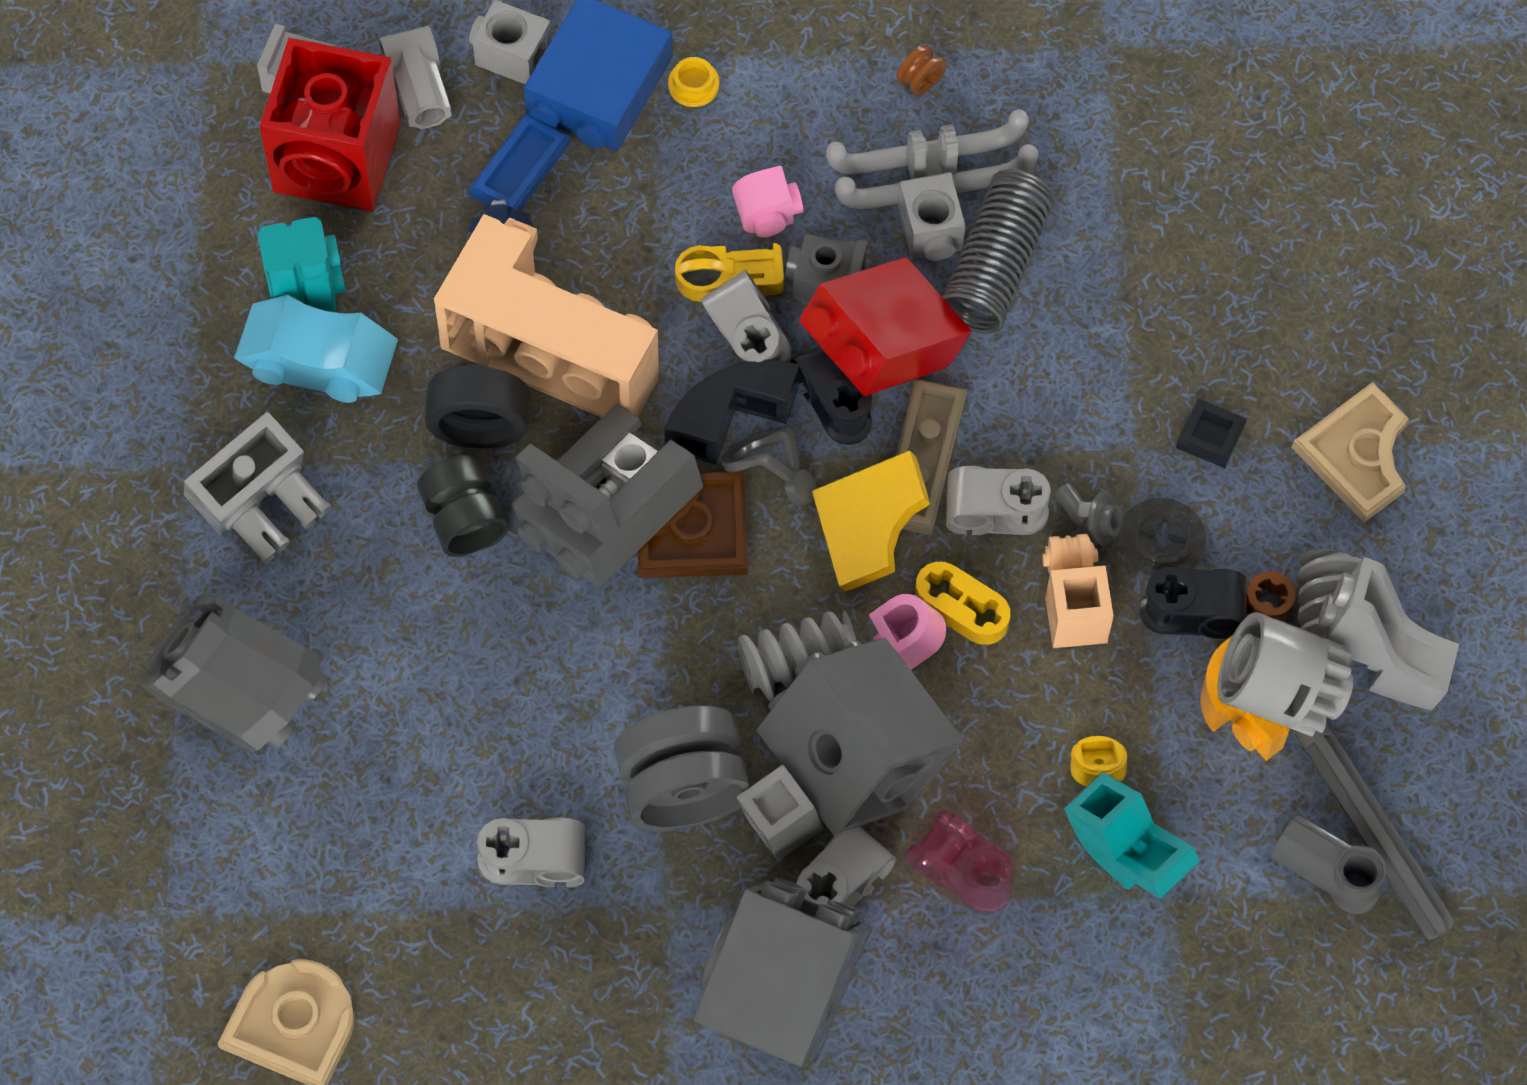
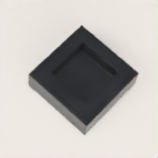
M1198 398L1177 441L1176 448L1226 468L1246 426L1247 418Z

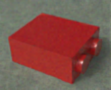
M907 257L821 283L798 320L864 397L945 369L952 364L972 333V330Z

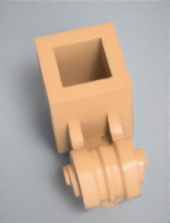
M1087 533L1077 534L1076 537H1071L1070 535H1066L1065 538H1060L1059 536L1048 537V546H1045V553L1042 554L1043 567L1047 566L1050 574L1045 600L1053 648L1108 643L1114 615L1106 565L1093 567V562H1098V551L1095 549L1093 542H1090Z

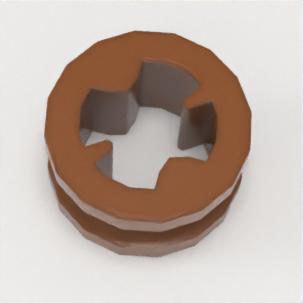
M921 45L903 61L898 69L896 79L902 85L910 83V91L916 97H921L940 81L947 68V62L942 57L933 58V50L928 45Z
M1267 571L1259 573L1252 578L1247 587V613L1250 615L1251 613L1258 612L1279 621H1285L1291 614L1295 604L1296 590L1294 584L1288 577L1279 572ZM1262 589H1267L1271 595L1279 593L1282 595L1277 608H1273L1270 602H1259Z

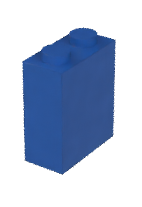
M576 0L524 86L526 113L553 128L560 127L576 134L578 139L587 146L597 149L605 146L618 152L673 58L672 31L597 0Z

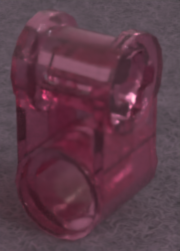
M940 810L934 818L935 826L919 846L911 845L905 853L907 861L924 877L936 885L943 886L970 907L980 912L988 913L1001 910L1009 903L1012 897L1014 864L1011 856L1004 849L999 848L977 833L956 814L947 810ZM982 873H993L1002 881L998 885L988 887L978 884L974 878Z

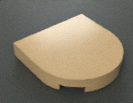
M295 959L291 960L290 963L273 967L266 972L262 971L245 988L218 1042V1046L224 1051L304 1084L328 1085L354 1028L355 1012L353 1014L351 995L338 974L329 967L312 960Z

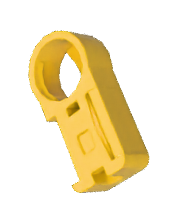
M773 243V250H739L726 253V246L710 247L698 245L690 247L682 252L676 260L675 282L677 289L684 297L692 301L701 302L702 297L743 270H746L763 296L779 295L784 289L781 246ZM700 269H711L721 272L718 280L706 286H695L688 283L682 277V274Z

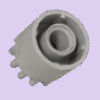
M1258 612L1251 613L1238 626L1225 651L1218 676L1217 690L1219 700L1226 705L1312 737L1315 731L1320 733L1324 731L1326 718L1331 720L1337 719L1349 702L1353 689V676L1351 668L1345 665L1349 661L1351 653L1344 650V645Z

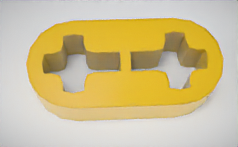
M933 562L920 570L916 578L915 596L937 610L943 616L948 627L970 641L982 645L996 643L1006 635L1010 623V607L1000 594L947 562ZM942 580L948 581L950 583L949 593L953 597L943 592L937 598L931 596V585L929 582L938 585ZM988 608L995 611L994 622L996 625L992 622H986L982 627L975 624L976 613L972 609L982 614Z

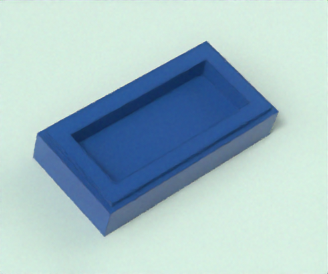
M526 113L470 187V196L487 206H490L493 199L498 201L504 199L509 205L510 212L515 208L522 210L570 145V136L532 118Z

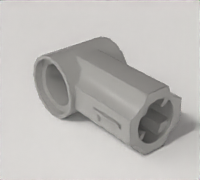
M430 26L379 38L382 56L391 57L394 81L409 127L425 129L441 125L444 120L451 117V107L439 70H441L440 60Z

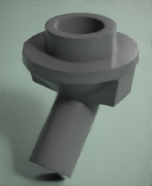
M1065 484L1056 491L1055 497L1070 520L1077 527L1085 529L1095 545L1105 547L1111 543L1114 537L1119 535L1123 524V513L1121 507L1116 504L1112 494L1102 492L1091 502H1084L1072 484Z

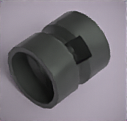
M459 455L442 460L429 467L420 475L417 481V489L425 509L434 518L433 528L442 550L450 557H464L494 546L506 536L509 530V523L499 499L493 494L487 493L492 483L482 460L475 455Z

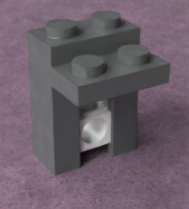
M618 404L612 407L557 461L531 443L515 457L523 478L520 484L524 491L512 503L520 527L517 528L519 536L534 551L541 552L544 549L553 555L560 567L574 579H579L583 576L598 588H601L704 487L693 454L672 440L659 451L655 450L633 435L641 426L640 419Z

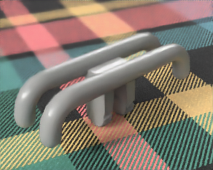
M1016 109L1011 112L1008 121L996 129L956 136L955 127L953 124L940 126L938 139L926 141L921 130L909 132L907 145L864 153H846L844 144L834 141L826 149V158L830 167L839 173L863 174L908 166L911 179L951 172L956 192L962 193L988 188L993 175L1001 170L1017 169L1030 173L1038 161L1039 152L1032 144H1026L1020 148L1018 156L1008 163L956 173L959 156L1004 148L1016 142L1024 135L1029 124V117L1022 109ZM841 177L835 184V193L838 201L848 208L873 209L898 204L900 183L859 189L855 188L853 179Z

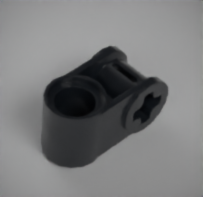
M821 346L791 358L790 363L799 364V384L803 383L807 390L803 396L807 402L811 403L829 437L839 444L845 445L857 444L864 440L870 433L872 426L870 415L872 394L864 397Z
M1161 568L1155 571L1148 580L1146 595L1140 604V618L1144 625L1155 633L1228 639L1247 617L1246 577L1241 572L1232 569ZM1170 580L1169 588H1164L1166 582ZM1166 614H1170L1169 621L1164 622Z

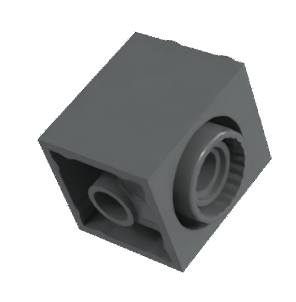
M886 637L865 644L855 641L838 652L825 656L822 652H818L806 658L796 668L795 674L797 677L790 687L778 694L768 706L770 713L757 728L759 735L814 805L817 814L833 835L909 808L964 742Z
M775 877L774 882L765 881L745 889L736 914H732L722 927L704 969L701 988L705 992L693 1021L803 1067L817 1057L823 1048L871 926L858 921L861 914L858 910L834 900H828L827 905L817 904L805 899L808 890L804 887Z

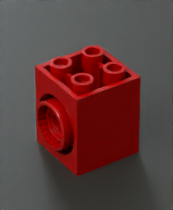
M288 37L260 123L273 192L374 212L401 126L391 57Z

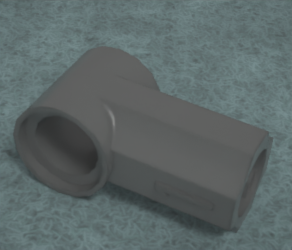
M1298 814L1293 820L1291 819L1281 834L1271 855L1272 860L1328 892L1339 908L1351 914H1362L1370 911L1378 903L1387 874L1386 863L1377 851L1367 846H1350ZM1349 874L1363 875L1370 881L1371 885L1366 887L1354 886L1346 880L1345 876Z

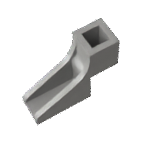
M1363 557L1351 575L1347 573L1342 574L1334 596L1327 595L1320 611L1317 626L1325 628L1323 638L1344 645V650L1351 653L1349 659L1366 664V669L1373 671L1368 691L1432 711L1448 691L1459 643L1428 632L1409 619L1403 610L1385 566L1375 560Z

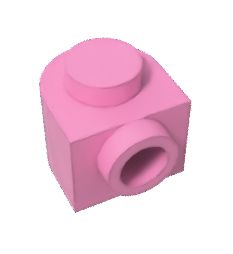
M781 165L746 175L732 187V194L743 229L748 233H756L759 237L774 236L782 232L786 225L794 224L793 215L803 213V204L796 182L787 184Z
M912 594L897 595L869 614L879 632L873 637L874 641L886 637L910 670L936 653L942 646L946 636V623L943 616L919 597Z

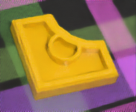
M911 451L897 455L812 491L839 587L844 591H849L895 572L894 549L900 531L914 514L930 505L917 457Z

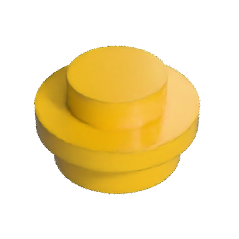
M688 57L681 60L670 72L668 89L672 98L681 105L687 107L704 106L717 96L719 76L714 67L705 59Z

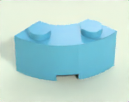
M284 295L252 304L234 359L253 369V376L264 383L272 385L285 383L326 392L335 400L352 403L357 400V397L381 394L398 339L362 313L342 314L323 311L303 304L289 295Z

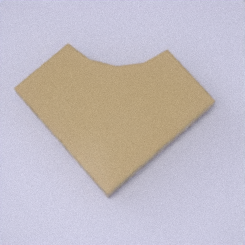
M1372 382L1295 439L1292 449L1365 523L1405 491L1406 485L1395 470L1392 449L1396 437L1407 426L1409 418Z

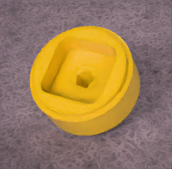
M1091 736L1080 740L1072 748L1070 771L1073 778L1081 785L1089 786L1102 772L1120 782L1124 779L1127 768V752L1118 741L1105 736Z

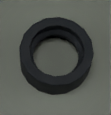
M468 365L448 368L435 374L428 383L425 411L426 428L436 438L451 445L467 448L506 447L519 441L527 432L529 388L519 377L505 370L487 366Z

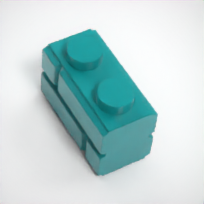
M317 217L292 221L291 226L288 227L285 223L260 227L257 234L270 298L289 295L311 307L335 312L336 308H338L335 294L346 292L335 234L324 236L321 220L319 221Z

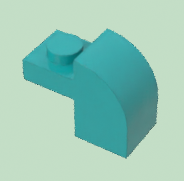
M1104 772L1064 808L1077 838L1088 854L1127 890L1137 884L1161 899L1199 862V858L1192 845L1154 824L1141 793Z

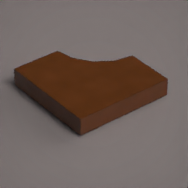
M744 470L737 472H699L704 487L638 551V578L747 575Z

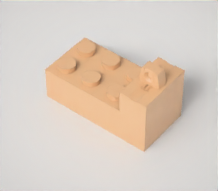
M483 214L434 297L441 349L481 366L505 370L519 377L527 386L601 418L616 404L638 418L659 381L658 330L652 328L645 319L637 315L626 314L624 316L605 308L601 302L590 295L583 293L575 295L556 287L551 280L535 273L533 251L538 240L537 229L512 218H509L502 224L500 220Z

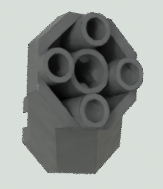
M219 595L203 596L194 605L202 613L193 621L183 615L173 624L147 661L145 668L154 675L142 676L139 685L158 700L225 737L242 751H258L266 743L274 749L278 748L292 733L295 727V721L292 718L303 702H311L325 686L327 676L319 671L322 660L304 646L237 610Z

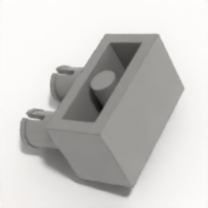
M268 411L184 481V496L214 530L221 535L226 530L231 531L235 529L261 558L263 564L270 562L275 557L273 554L276 551L280 553L291 542L258 508L261 504L260 501L267 495L272 496L276 494L298 518L305 529L313 526L316 523L314 519L316 517L321 519L332 507L299 473L302 469L304 451Z

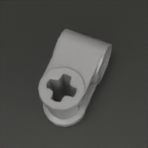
M743 270L701 298V302L713 322L729 341L735 353L745 363L770 360L789 362L791 358L789 341L771 314V308L746 270ZM765 339L764 342L767 349L759 354L757 344Z
M980 466L954 468L947 476V529L956 534H966V530H972V535L987 533L1034 534L1042 530L1048 521V503L1051 494L1049 482L1040 472L1027 468L990 469ZM1024 482L1029 483L1028 490L1023 489ZM1020 499H1029L1031 503L1028 505L1020 504ZM1028 515V522L1023 523L1022 516Z
M549 818L544 820L494 819L485 824L478 835L477 848L479 854L477 861L479 870L484 878L496 884L554 887L555 882H566V887H577L585 881L586 827L584 823L571 818ZM505 831L506 835H500V832ZM499 845L509 846L507 858L497 857ZM499 869H505V872L501 873Z
M858 826L835 834L825 849L802 870L797 884L808 890L805 896L807 900L827 905L828 900H834L853 907L863 896H867L875 889L871 884L877 877L883 880L889 874L896 862V857L863 828ZM824 892H827L831 895L830 899H828L827 897L821 895ZM811 893H813L815 896H818L819 898L817 900L812 899L810 897Z

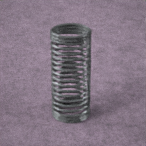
M1006 169L998 171L993 175L984 200L981 202V207L978 209V214L971 226V231L968 233V238L965 240L961 254H959L958 261L955 263V268L952 270L951 277H949L948 284L942 294V298L966 324L977 327L968 326L976 333H995L1002 329L1007 312L1010 311V306L1013 304V299L1016 296L1017 289H1019L1023 274L1026 273V268L1032 258L1033 251H1035L1039 236L1042 234V229L1045 227V223L1055 203L1054 193L1046 182L1034 174L1023 170ZM1014 184L1028 188L1042 197L1047 205H1044L1037 197L1028 192L1009 187L998 188V185ZM1002 191L1023 195L1036 202L1040 207H1035L1021 198L1005 195ZM996 214L1003 215L1006 218H1010L1020 222L1021 224H1025L1030 229L1023 228L1022 226L1012 221L1002 219L998 217ZM993 222H999L1002 225L1014 228L1019 232H1023L1026 236H1021L1010 229L997 226ZM990 230H997L1000 233L1012 236L1015 239L1020 240L1023 244L1016 243L1015 241L1005 236L995 234ZM987 237H991L996 240L1010 244L1011 246L1016 247L1019 251L1012 250L1003 244L993 242L989 240ZM984 245H990L993 248L1006 251L1009 254H1012L1016 259L1010 258L1000 252L988 249ZM980 252L988 253L991 256L1004 259L1006 262H1009L1012 266L1005 265L998 260L986 257ZM977 260H982L987 263L999 266L1002 269H1005L1010 274L1002 273L1001 271L993 267L983 265ZM975 268H981L984 271L994 273L1006 281H1001L991 275L981 273ZM972 276H978L980 278L992 281L1003 289L995 288L992 285L979 281ZM968 283L976 284V285H978V286H982V287H984V288H987V289H989V290L995 292V293H996L997 295H999V296H995V295L991 294L990 292L986 291L985 289L979 288V287L974 286V285H970V284H968ZM951 297H955L959 303L968 309L981 312L983 315L997 316L998 319L978 318L960 308ZM960 297L968 298L971 301L980 303L989 308L991 311L976 308L967 303L966 301H964L963 299H961ZM965 319L978 322L979 324H975V323L970 322V321H967V320H965Z

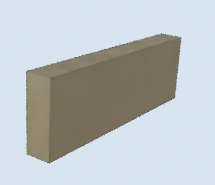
M915 379L896 456L911 451L917 457L930 505L914 514L902 530L933 535L967 397V389L922 379Z

